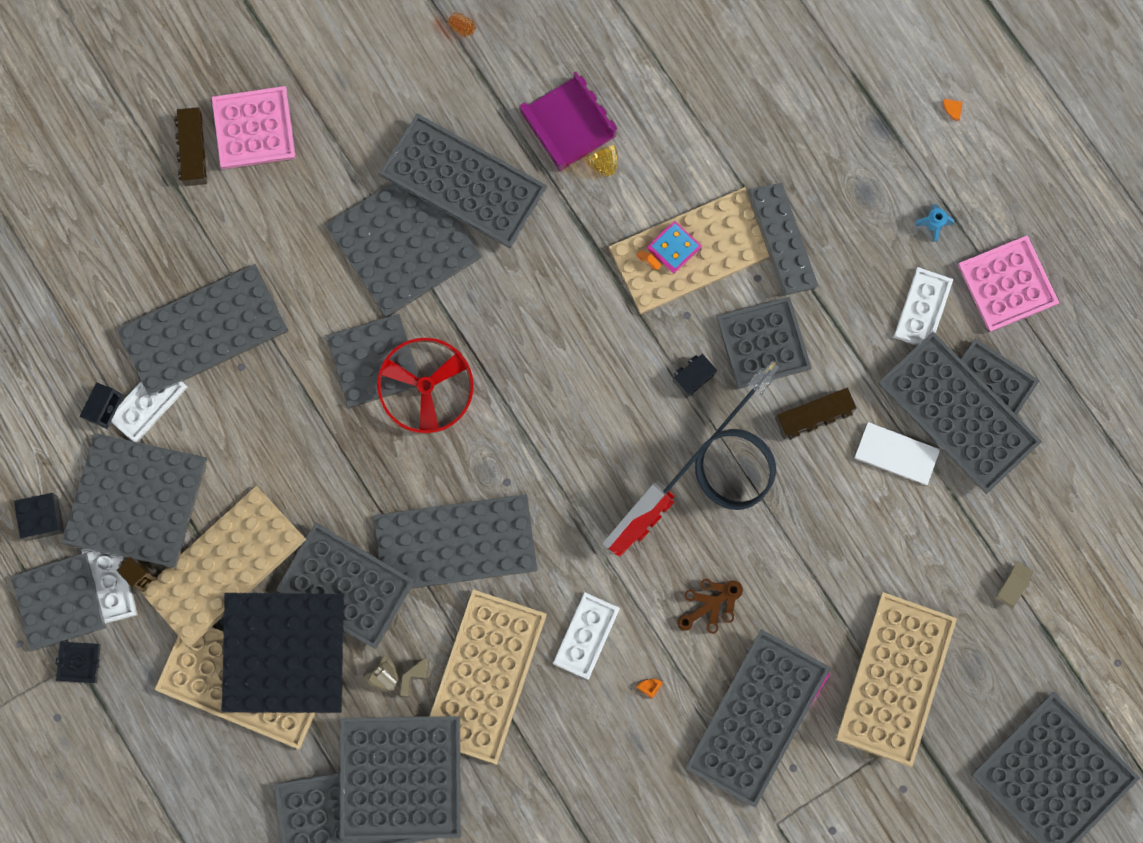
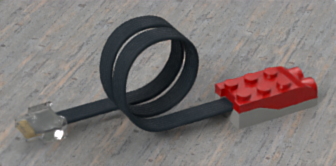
M773 360L766 369L761 368L747 384L752 390L710 439L700 447L667 487L656 481L602 543L615 555L621 557L636 541L640 543L650 532L647 528L649 526L653 528L662 518L660 513H666L675 503L672 500L675 495L670 489L695 460V474L698 484L705 495L717 505L731 510H743L756 505L765 497L776 477V461L772 451L762 439L753 433L741 429L722 430L755 392L761 396L775 380L773 375L781 367L777 362ZM726 436L740 437L754 444L763 453L769 466V481L762 493L748 501H733L723 497L712 488L704 473L703 460L706 450L714 440Z

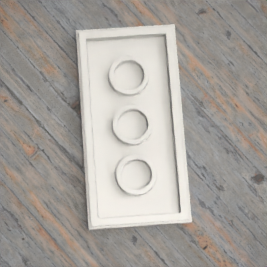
M917 267L893 338L918 346L932 332L936 333L953 279Z
M141 381L119 404L111 422L132 441L138 442L188 386L183 382H179L149 397Z
M868 422L854 459L927 486L940 449Z
M82 549V554L86 553L89 559L105 624L136 616L137 611L131 586L116 571L119 568L118 564L125 558Z
M584 592L553 664L589 680L620 608Z

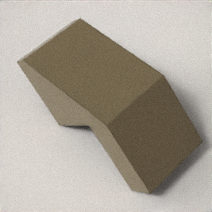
M1016 561L1008 578L1001 585L996 599L1013 609L1027 587L1033 571Z
M424 658L402 676L400 696L410 697L412 678L428 679L430 662L428 658Z

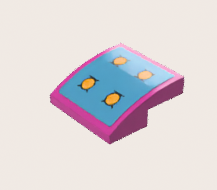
M674 221L647 247V250L675 274L701 249L702 245Z

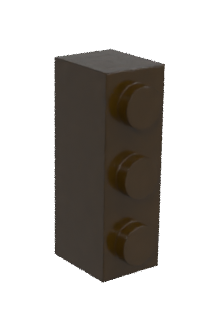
M132 557L123 559L118 564L119 568L116 570L132 588L141 592L146 590L145 587L152 580L155 581L157 579L144 563Z

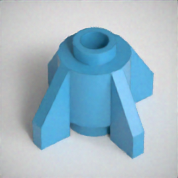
M932 204L929 215L917 220L915 226L926 225L930 231H933V242H937L940 230L944 225H953L954 219L949 217L937 204Z

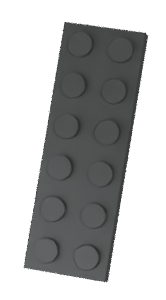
M777 183L749 189L747 194L783 296L816 289L818 283L783 184Z

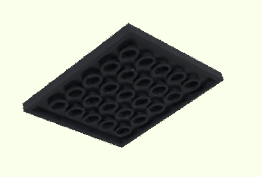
M225 593L221 713H342L344 594Z

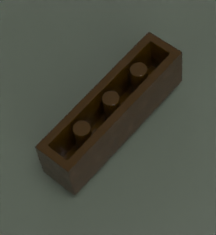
M199 107L177 109L174 123L175 127H178V134H175L176 144L179 145V151H177V161L181 166V169H178L179 181H182L185 186L207 184L202 112Z
M847 387L780 413L775 417L783 439L789 437L792 440L799 437L801 432L807 431V433L817 430L819 425L824 424L828 426L835 423L837 418L842 417V419L853 416V412L857 407Z

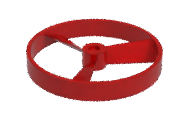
M415 338L397 346L384 360L377 378L378 399L385 414L397 426L417 434H433L454 425L467 411L473 396V375L468 362L452 345L435 338ZM419 342L439 344L454 353L430 377H422L420 379L390 360V357L399 349ZM466 370L469 379L467 403L461 414L453 422L439 428L431 392L438 383ZM381 375L416 386L417 391L421 394L419 430L402 424L388 411L381 395Z

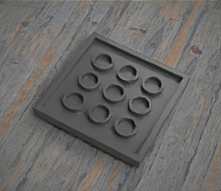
M790 297L717 316L718 325L738 389L756 385L773 363H776L772 369L773 372L764 382L812 369Z
M400 314L327 336L348 408L378 400L377 378L384 360L393 349L408 341ZM409 345L399 349L390 357L391 361L419 378ZM381 375L382 398L416 388L414 385Z
M976 338L961 358L1016 415L1039 383L1038 379Z
M86 553L11 576L30 651H36L106 628Z

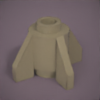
M383 656L379 664L363 676L372 687L384 692L388 690L390 692L393 691L399 684L397 682L399 677L397 676L395 666L386 656Z

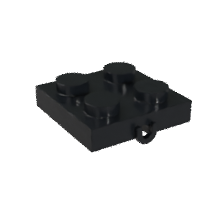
M60 642L59 655L55 660L57 665L56 681L97 684L101 644Z

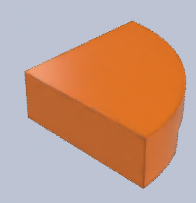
M944 99V110L951 119L959 121L962 102Z
M641 250L637 253V258L642 262L647 261L652 269L658 270L661 267V264L651 253Z
M647 679L638 684L636 688L650 698H653L663 682L657 679Z

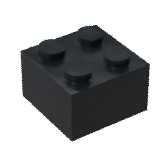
M47 493L14 501L20 539L31 541L64 533L59 499L56 494Z

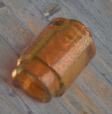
M454 12L448 20L450 29L465 38L472 36L476 30L475 21L461 13L457 14Z

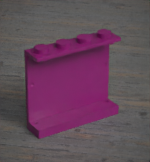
M576 71L571 80L530 105H527L526 102L519 105L521 115L559 172L616 137L617 127L612 120L609 121L605 108L602 105H598L595 93L592 90H588L586 80L582 75L579 76Z

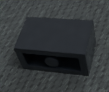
M703 353L699 357L697 355L693 356L688 361L689 365L687 367H680L674 373V384L687 398L714 377L718 371Z
M96 382L79 417L94 425L108 429L124 395L113 388Z

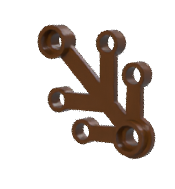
M703 579L700 583L702 590L708 591L712 589L723 592L717 597L696 593L692 589L687 590L684 594V598L687 601H699L706 604L689 616H680L677 620L678 628L682 631L690 630L694 621L711 610L710 621L706 630L710 634H715L719 628L717 621L720 605L725 600H727V607L722 619L726 623H731L735 618L733 613L735 600L740 598L743 593V587L738 581L731 580L726 584L712 582L710 579ZM703 582H709L710 587L704 588ZM732 586L737 589V592L734 594L730 592V587ZM688 592H692L694 594L693 599L687 598ZM727 613L732 615L730 621L725 619ZM683 619H687L689 621L688 626L682 625ZM709 625H715L716 630L714 632L710 631Z

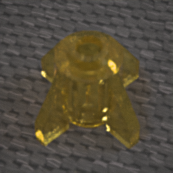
M610 145L585 158L588 165L601 176H611L616 173L615 169L618 168L615 145Z

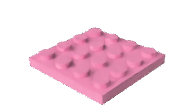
M286 86L212 97L222 170L296 159Z
M1028 235L958 264V268L989 333L1059 304Z

